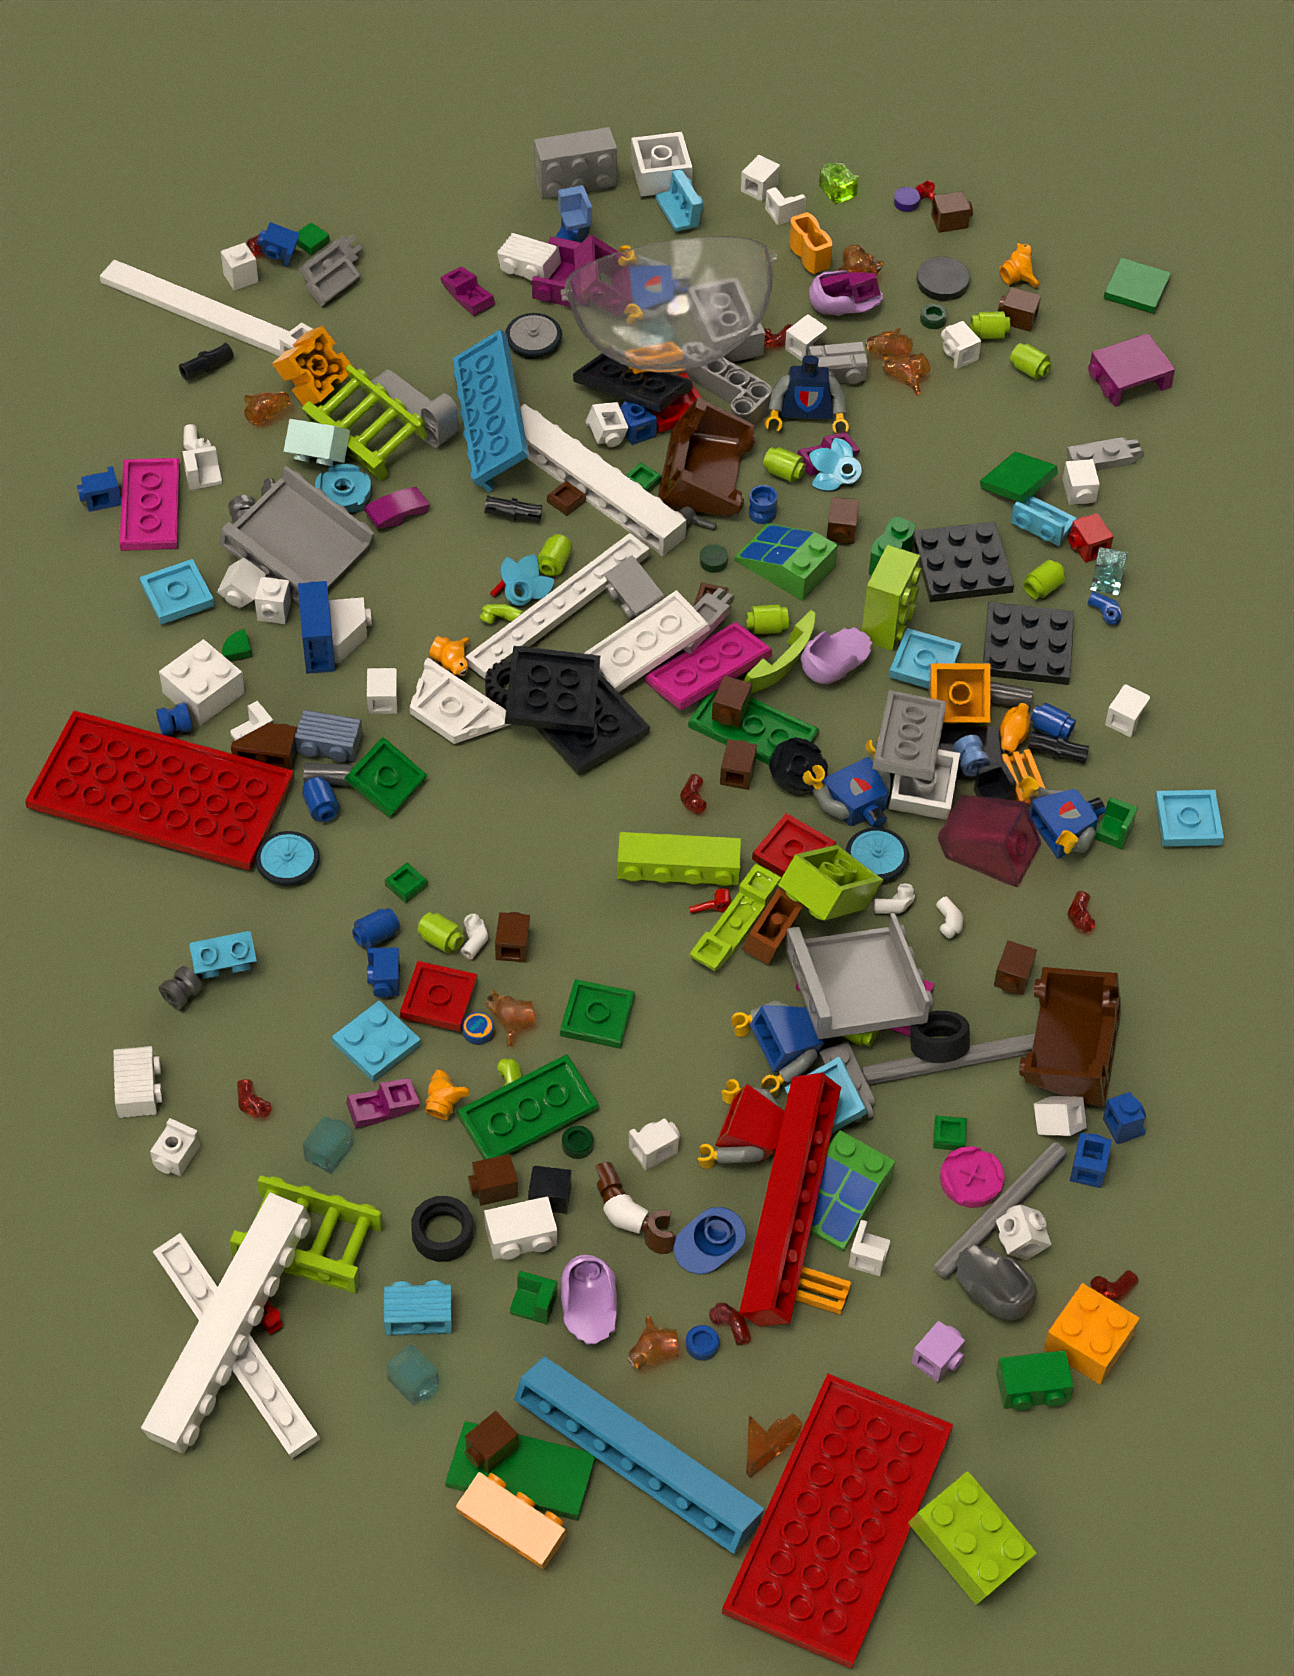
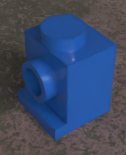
M270 222L266 231L261 230L256 245L261 246L260 252L265 253L269 258L283 260V266L288 267L300 233Z
M625 401L620 409L628 425L625 436L630 444L634 445L655 438L656 416L652 415L648 408Z
M113 466L107 467L108 472L81 477L82 484L77 485L80 502L86 501L88 512L121 505L119 487Z
M368 948L367 983L373 984L374 996L380 998L399 996V948Z
M1131 1092L1107 1100L1103 1121L1116 1144L1146 1134V1130L1143 1127L1146 1118L1144 1107L1137 1098L1133 1097Z
M1080 1133L1070 1181L1101 1188L1106 1173L1112 1140L1103 1138L1098 1134Z

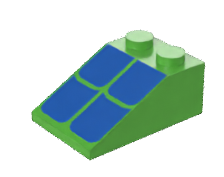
M767 523L734 557V561L803 601L835 568L838 545L814 531Z
M839 1130L828 1147L810 1233L843 1252L858 1231L860 1221H865L891 1183L896 1161Z

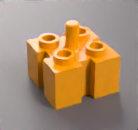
M323 326L304 333L293 344L295 348L285 351L272 363L284 381L291 379L295 387L292 389V392L303 406L308 401L316 404L326 398L334 390L333 385L343 382L349 376L345 367L349 364L352 366L343 352L336 354L332 349V346L336 343Z

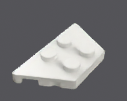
M427 658L425 660L422 677L418 680L416 694L413 696L410 704L411 715L453 744L511 725L504 724L506 714L504 708L431 659Z

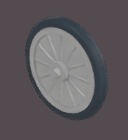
M528 313L516 317L509 323L505 332L509 347L516 353L528 357L543 356L552 352L559 345L562 338L559 324L550 316L541 313Z

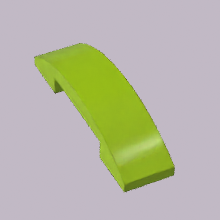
M810 610L795 625L787 640V643L791 645L790 648L773 665L762 659L746 675L744 681L752 683L751 693L761 691L775 684L795 666L812 634L815 612Z
M755 863L739 885V893L710 932L706 931L690 952L689 957L714 971L718 970L749 935L775 894L781 877Z

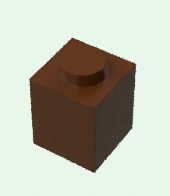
M963 191L933 196L931 216L938 233L968 228L969 218L973 216L972 203L967 201Z
M1010 287L1007 297L1002 296L998 312L1004 311L1005 317L1010 318L1011 327L1031 332L1038 316L1041 295Z
M831 498L827 528L828 540L854 544L859 500Z
M724 675L713 700L712 720L719 721L725 725L740 727L751 702L752 683Z
M728 739L721 765L720 785L749 790L756 764V744Z
M499 912L495 940L496 960L526 962L530 938V915L519 912Z
M1007 940L996 971L994 986L1008 993L1024 995L1034 966L1037 949Z
M510 1154L472 1162L473 1175L468 1176V1183L471 1194L478 1195L480 1206L518 1197V1180Z
M496 1410L465 1435L466 1451L464 1453L467 1459L476 1468L481 1466L488 1474L519 1448V1434Z

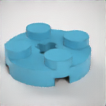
M352 464L328 467V472L322 476L320 473L315 481V488L321 489L329 499L337 505L345 507L348 512L357 513L363 511L366 506L365 504L371 496L369 476L367 473L365 476L364 473L360 472L359 467ZM341 486H346L348 490L340 491L339 489H341Z

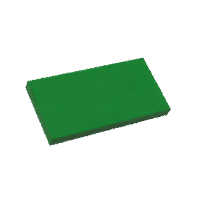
M718 689L705 697L688 721V728L722 744L727 745L728 739L756 744V759L769 765L772 752L781 742L797 737L813 743L819 735V728L752 697L740 727L725 725L719 721L712 720V704Z
M565 1054L458 1109L456 1114L483 1160L507 1154L512 1155L597 1111L599 1104L569 1055Z
M464 1421L445 1481L446 1487L466 1492L479 1472L488 1477L489 1474L481 1466L478 1468L473 1466L464 1453L466 1451L465 1435L479 1424ZM519 1434V1448L490 1473L502 1479L507 1484L505 1489L516 1496L518 1492H521L536 1503L533 1507L534 1509L543 1512L549 1511L558 1516L578 1520L596 1457L584 1450Z

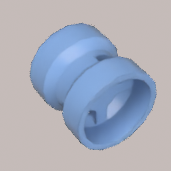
M977 735L964 736L953 745V751L960 753V767L966 776H976L979 768L991 764L987 753L982 751L983 744Z

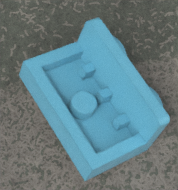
M674 170L671 176L670 191L657 193L656 201L674 231L699 227L701 211L704 209L701 196L697 195L692 181L687 179L683 170Z
M1033 496L1024 503L1016 501L1013 505L1011 523L1057 546H1060L1071 532L1072 522L1077 520L1076 517Z
M250 931L191 942L189 944L194 973L201 974L202 979L220 976L221 969L232 967L233 973L250 970V963L257 962Z

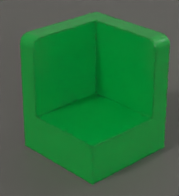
M1110 797L1107 802L1105 815L1096 830L1094 839L1122 850L1133 829L1138 807Z
M519 1271L517 1290L510 1307V1314L547 1325L557 1298V1281Z

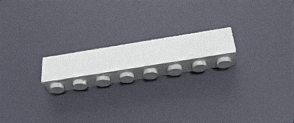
M526 404L520 407L529 452L527 459L559 482L568 481L586 494V501L661 556L666 555L686 538L687 520L681 513L672 510L660 498L651 495L639 483L630 480L618 468L609 465L597 453L588 450L579 440L567 435L558 425H553L538 411L531 409Z
M269 1192L141 1426V1429L150 1440L182 1454H185L188 1446H192L196 1442L201 1422L205 1415L208 1416L212 1412L216 1403L215 1396L221 1385L224 1386L230 1379L232 1365L236 1357L242 1355L245 1351L248 1335L253 1326H257L260 1323L264 1313L263 1307L269 1296L272 1297L276 1293L280 1283L279 1278L284 1268H288L293 1262L295 1248L299 1240L305 1238L309 1232L311 1218L304 1206Z

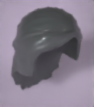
M976 1244L972 1248L967 1247L959 1253V1257L955 1262L957 1267L955 1276L968 1296L984 1305L986 1312L992 1313L1006 1321L1017 1320L1030 1312L1037 1296L1036 1284L1031 1275L1016 1260L1008 1257L1004 1258L989 1247L980 1248Z

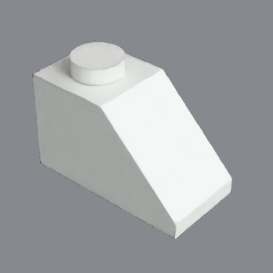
M364 597L329 600L335 663H341L367 638L366 626H372L371 610L364 607Z

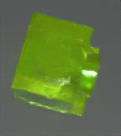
M830 162L820 170L819 187L836 205L857 196L859 176L857 174L853 175L843 162L837 164Z

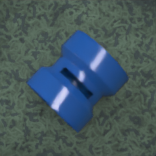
M759 485L751 490L749 517L753 522L767 524L775 519L778 495L774 488L767 485Z
M185 702L176 704L172 709L165 707L156 709L162 735L172 736L177 731H182L183 733L192 731V724Z

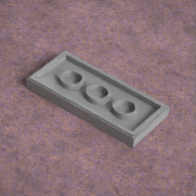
M889 690L872 769L932 781L947 702Z

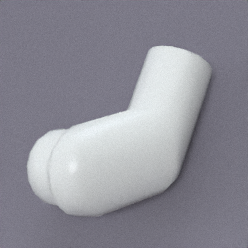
M188 424L184 426L183 446L186 450L211 446L208 439L206 442H203L204 438L197 439V427L195 425Z
M906 883L900 884L897 888L898 893L892 899H874V914L903 913L914 902L913 886Z
M947 896L943 897L936 904V907L946 917V922L940 926V931L947 938L951 939L956 933L959 934L962 931L964 917Z
M469 914L464 919L469 940L461 948V953L468 959L475 957L489 937L484 921L477 914Z

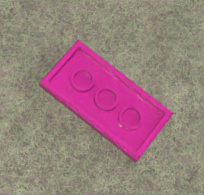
M179 458L123 459L120 525L121 551L178 549Z
M734 622L704 640L692 654L685 651L645 675L646 684L682 711L718 689L724 675L732 678L740 676L755 667L762 659L770 658L772 650L740 624Z

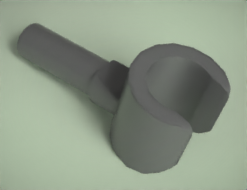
M687 506L679 511L687 520L686 528L691 522L712 530L716 527V523L696 516L695 511L691 507Z

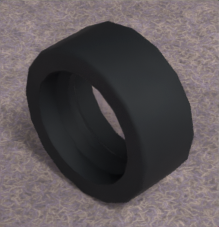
M931 1011L928 1014L927 1023L910 1025L911 1050L916 1057L932 1063L955 1061L965 1056L970 1049L969 1023L965 1017L955 1012ZM947 1035V1036H950V1037H945V1038H932L931 1036Z
M435 1196L423 1201L415 1209L411 1218L412 1241L419 1253L425 1258L437 1262L451 1261L461 1257L469 1249L473 1240V1218L468 1207L459 1199L450 1196ZM449 1215L460 1221L462 1231L456 1239L438 1243L425 1237L423 1226L432 1217Z

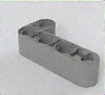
M691 343L684 346L682 349L684 363L681 364V372H686L694 383L731 404L730 413L755 424V426L769 413L771 386L767 382L700 344Z
M385 370L371 380L374 385L377 383L381 384L387 390L390 398L393 400L398 398L406 406V411L411 415L416 413L423 419L426 424L424 429L428 435L424 441L432 447L437 448L458 432V408L454 400L446 393H442L431 401L390 370ZM376 403L377 406L386 411L384 407H382L379 403Z

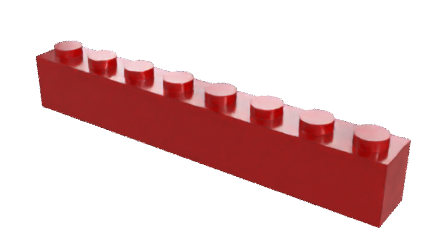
M823 1072L792 1077L739 1311L741 1315L759 1327L790 1324L841 1091V1086Z

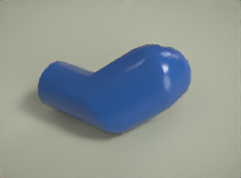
M1094 591L1091 593L1088 605L1100 609L1106 623L1111 625L1117 624L1122 618L1118 602Z

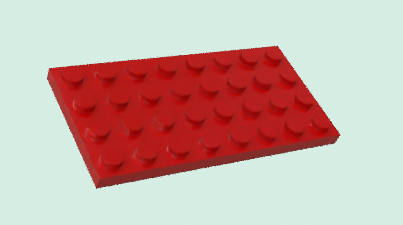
M73 710L30 790L25 804L26 808L250 871L255 862L259 846L266 839L295 777L293 770Z
M827 1373L722 1607V1614L852 1669L911 1530L908 1522L919 1511L952 1432L953 1424Z

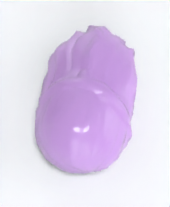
M841 270L823 272L817 275L809 288V299L817 312L823 315L841 316L846 313H865L878 306L880 301H883V293L880 292L881 295L855 303L853 296L831 297L826 295L820 279L849 273L848 271Z
M855 627L852 629L843 628L831 636L827 631H823L813 640H810L801 653L800 660L804 673L809 679L818 684H832L839 679L845 678L848 672L854 670L867 659L873 642L870 641V637L865 632H861Z
M579 1255L571 1259L562 1272L560 1286L564 1324L578 1341L584 1340L585 1345H596L600 1340L609 1337V1333L615 1331L617 1317V1278L611 1267L604 1260L592 1255Z

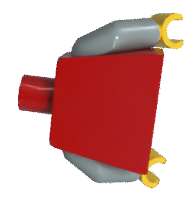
M730 1079L726 1082L727 1090H721L722 1100L730 1104V1107L715 1143V1146L719 1148L714 1151L713 1147L709 1144H702L699 1147L701 1155H709L706 1158H697L701 1168L709 1169L713 1167L716 1160L719 1163L764 1161L774 1152L777 1147L784 1110L780 1108L770 1091L751 1087L748 1084L740 1088L738 1081L735 1079Z

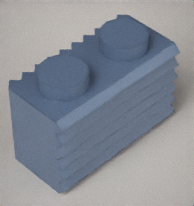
M303 710L297 732L295 733L296 751L307 757L321 756L322 758H331L336 762L350 761L352 763L355 760L363 734L362 721L356 718Z

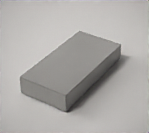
M344 255L309 281L305 287L322 307L359 279L361 274L347 256Z

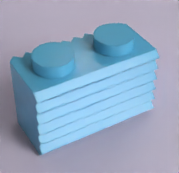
M432 1280L426 1282L425 1285H411L408 1282L399 1281L393 1283L392 1286H384L385 1335L452 1333L451 1284Z

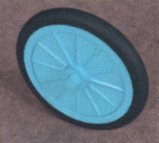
M873 827L857 832L850 838L845 850L881 877L883 881L900 875L909 861V851L904 840L895 832L885 828Z
M283 831L269 836L261 843L255 857L259 873L268 881L278 885H294L305 881L316 871L320 860L319 850L315 842L305 834L295 831Z

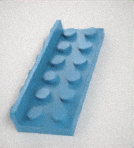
M501 329L453 358L455 369L453 375L458 387L456 393L460 400V415L465 428L463 434L467 441V456L472 469L470 475L477 486L483 487L488 492L494 490L493 477L529 457L508 339Z

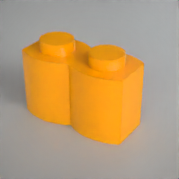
M805 212L791 217L789 246L796 255L801 257L803 266L809 272L816 274L830 269L832 240L825 231L819 229L820 226L817 219L812 214Z

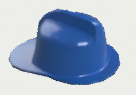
M711 1207L699 1214L676 1236L674 1244L675 1258L680 1266L688 1272L696 1274L709 1273L723 1264L744 1244L746 1237L745 1224L734 1211L724 1207Z

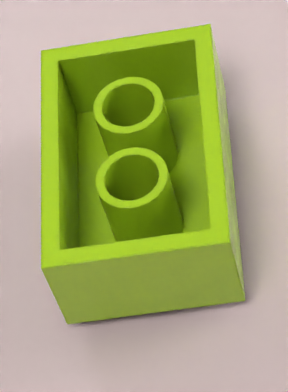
M890 545L886 546L866 589L862 632H865L870 637V641L873 642L872 645L893 651L897 641H902L907 628L906 623L907 621L912 622L917 610V605L913 603H915L920 587L916 586L922 574V568L918 567L920 555Z
M834 845L796 854L778 885L786 891V895L790 899L801 902L808 907L812 916L820 920H829L865 910L883 879L841 847Z
M968 1471L908 1522L975 1605L981 1602L1037 1553Z

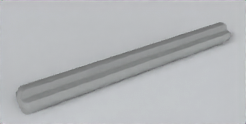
M1035 1033L971 1045L965 1056L951 1062L932 1063L914 1056L864 1066L862 1073L867 1084H874L1023 1055L1032 1052Z
M1057 1142L1052 1143L935 1263V1273L943 1279L948 1278L957 1269L955 1262L959 1257V1253L967 1247L972 1248L974 1244L979 1246L998 1227L996 1220L1005 1215L1009 1208L1019 1205L1065 1158L1066 1149Z

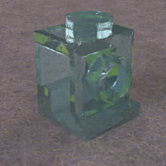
M1099 547L1090 590L1118 595L1128 553Z

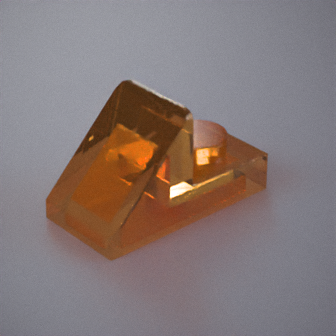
M794 1413L785 1420L782 1418L776 1420L768 1429V1433L753 1417L749 1416L746 1474L750 1478L799 1438L802 1421Z

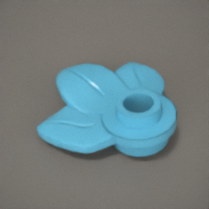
M835 438L831 449L819 448L809 454L812 464L820 471L812 483V486L816 489L834 491L842 484L849 485L855 483L861 476L862 468L859 461L853 458L852 447L842 439ZM845 466L853 468L850 474H845L842 470Z
M535 554L523 557L517 563L513 559L506 557L501 564L500 574L506 584L505 596L515 606H523L529 603L531 599H542L548 595L553 587L554 579L547 576H539L538 561ZM515 588L521 590V597L515 594Z

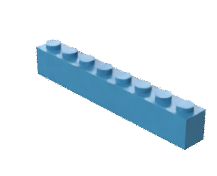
M544 1356L521 1377L514 1397L516 1402L731 1553L735 1554L756 1531L764 1511L762 1506L624 1412L614 1403L598 1394L588 1385L572 1376L559 1365Z

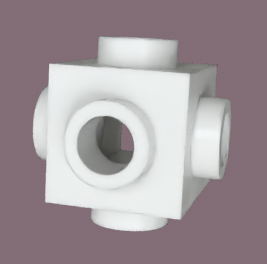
M1020 1204L1009 1208L1005 1215L996 1220L1000 1231L999 1239L1008 1255L1028 1260L1052 1245L1046 1230V1220L1038 1210Z

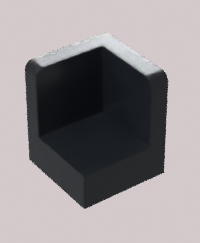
M1001 761L977 770L973 790L985 812H989L1013 804L1017 784L1005 761Z
M533 1166L528 1201L548 1196L552 1212L567 1214L572 1186V1170Z

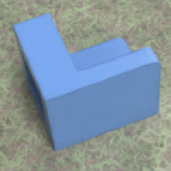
M584 186L558 190V211L566 230L592 226V205Z

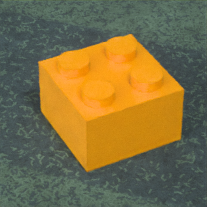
M990 663L929 664V698L947 702L943 723H990Z
M1082 1283L1048 1331L1043 1350L1046 1352L1066 1350L1069 1366L1101 1385L1134 1337L1140 1318Z

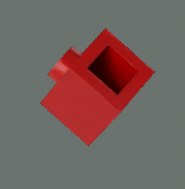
M1095 513L1074 520L1068 539L1072 549L1077 550L1083 561L1087 563L1110 555L1114 536L1099 514Z

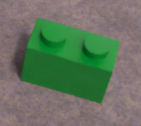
M1066 1350L999 1358L996 1376L1003 1409L1013 1408L1014 1410L1022 1411L1035 1405L1044 1404L1049 1407H1057L1070 1401L1074 1386Z

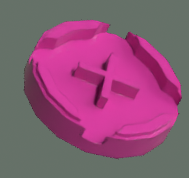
M969 1146L950 1152L942 1164L939 1178L941 1188L949 1199L958 1205L976 1208L984 1207L995 1201L1002 1191L1005 1175L1003 1166L995 1155L990 1152L988 1154L985 1151H981L979 1147Z

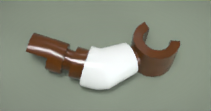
M611 1162L597 1164L595 1168L600 1177V1180L597 1182V1188L603 1197L605 1204L603 1210L608 1220L617 1228L638 1234L644 1231L645 1244L653 1252L659 1254H669L672 1252L676 1236L672 1231L664 1232L659 1230L661 1228L667 1229L672 1211L658 1210L649 1216L648 1210L636 1204L630 1195H626Z

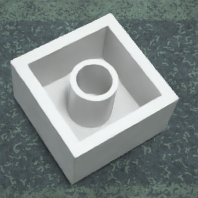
M682 132L631 138V163L641 196L656 195L657 193L670 191L671 176L674 170L682 169L687 179L692 181V164Z
M204 639L159 671L162 693L175 704L185 702L189 716L200 726L245 694L242 671Z
M938 749L932 781L894 774L888 809L947 820L951 810L960 753Z

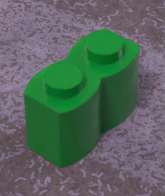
M900 516L892 518L887 523L884 534L878 537L871 547L869 575L872 576L887 545L912 552L915 523Z

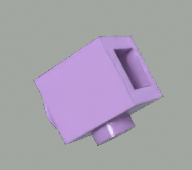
M938 1320L914 1348L911 1363L936 1382H939L950 1369L955 1371L965 1358L963 1354L965 1339L962 1338L959 1331L954 1327L945 1326Z

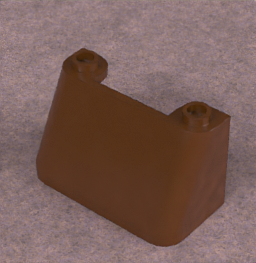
M697 397L676 422L671 432L658 498L674 510H681L688 506L697 513L731 517L734 513L738 514L744 504L742 492L735 489L740 458L745 452H750L754 446L756 439L753 437L755 424Z
M1043 967L1041 979H1036L1034 984V997L1039 998L1040 1010L1032 1052H1028L1026 1057H1021L1019 1074L1024 1076L1025 1083L1062 1096L1083 1097L1085 1104L1105 1107L1121 1016L1118 973Z

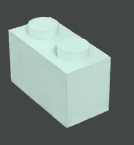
M289 419L283 452L294 454L293 459L310 463L311 458H316L317 464L333 466V461L344 463L350 430L332 425Z

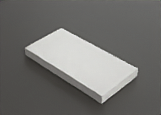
M676 590L584 654L601 655L599 672L619 693L708 632L710 627L704 618Z

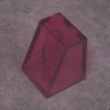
M970 795L960 796L937 837L946 859L1014 887H1018L1041 845V840L1025 802Z

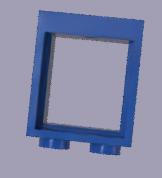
M327 581L298 583L306 674L335 671Z

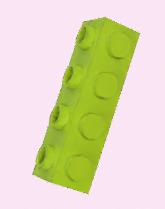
M620 832L617 879H626L628 881L648 880L660 883L685 882L693 885L699 883L717 884L720 886L738 885L741 838Z

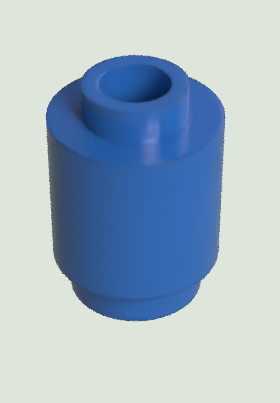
M1046 702L1042 707L1037 705L1030 718L1034 722L1033 729L1049 737H1064L1065 741L1070 737L1076 724V720L1071 718V714Z
M314 777L304 783L302 795L312 818L315 821L322 822L332 820L338 814L340 805L330 783L322 777Z
M380 908L354 922V929H352V935L359 946L363 945L368 949L393 937L395 932L400 929L399 920L392 909L387 908L383 910Z

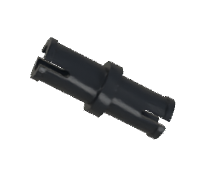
M227 343L208 352L204 350L198 353V357L179 364L180 374L185 380H189V378L204 371H213L215 366L233 359L234 354Z
M487 495L486 508L484 509L485 514L509 517V520L513 521L515 518L540 523L542 505L518 502L517 498L507 500Z
M1032 732L1027 749L1053 755L1052 759L1058 760L1061 757L1085 764L1089 746L1065 741L1064 737L1061 736L1053 738Z

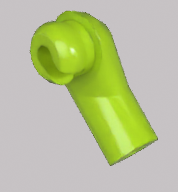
M503 603L486 604L482 607L483 611L480 614V620L493 624L495 617L498 616L512 622L524 612Z
M503 1058L498 1062L497 1070L505 1079L503 1086L522 1077L520 1065L516 1060Z

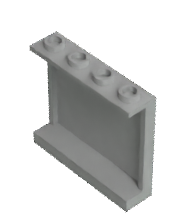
M285 466L282 477L234 524L228 522L221 529L219 544L239 560L244 557L266 573L265 577L289 580L291 599L300 605L298 583L327 581L329 590L370 548L374 532L371 531L366 523L358 521L350 515L345 507L337 505L329 499L321 489L315 488L308 483L300 473Z
M890 913L889 927L810 939L803 938L800 927L787 928L785 950L818 1039L927 1023L929 1009L933 1008L932 994L930 991L925 990L923 972L921 968L917 969L915 965L914 950L912 946L907 945L904 925H899L895 913Z

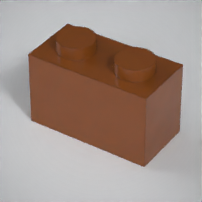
M778 888L748 935L742 950L768 965L785 939L787 928L793 926L804 904L793 901L786 895L785 891Z

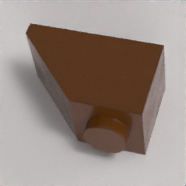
M267 723L233 741L231 745L232 754L292 770L297 754L295 742L297 727L288 724Z

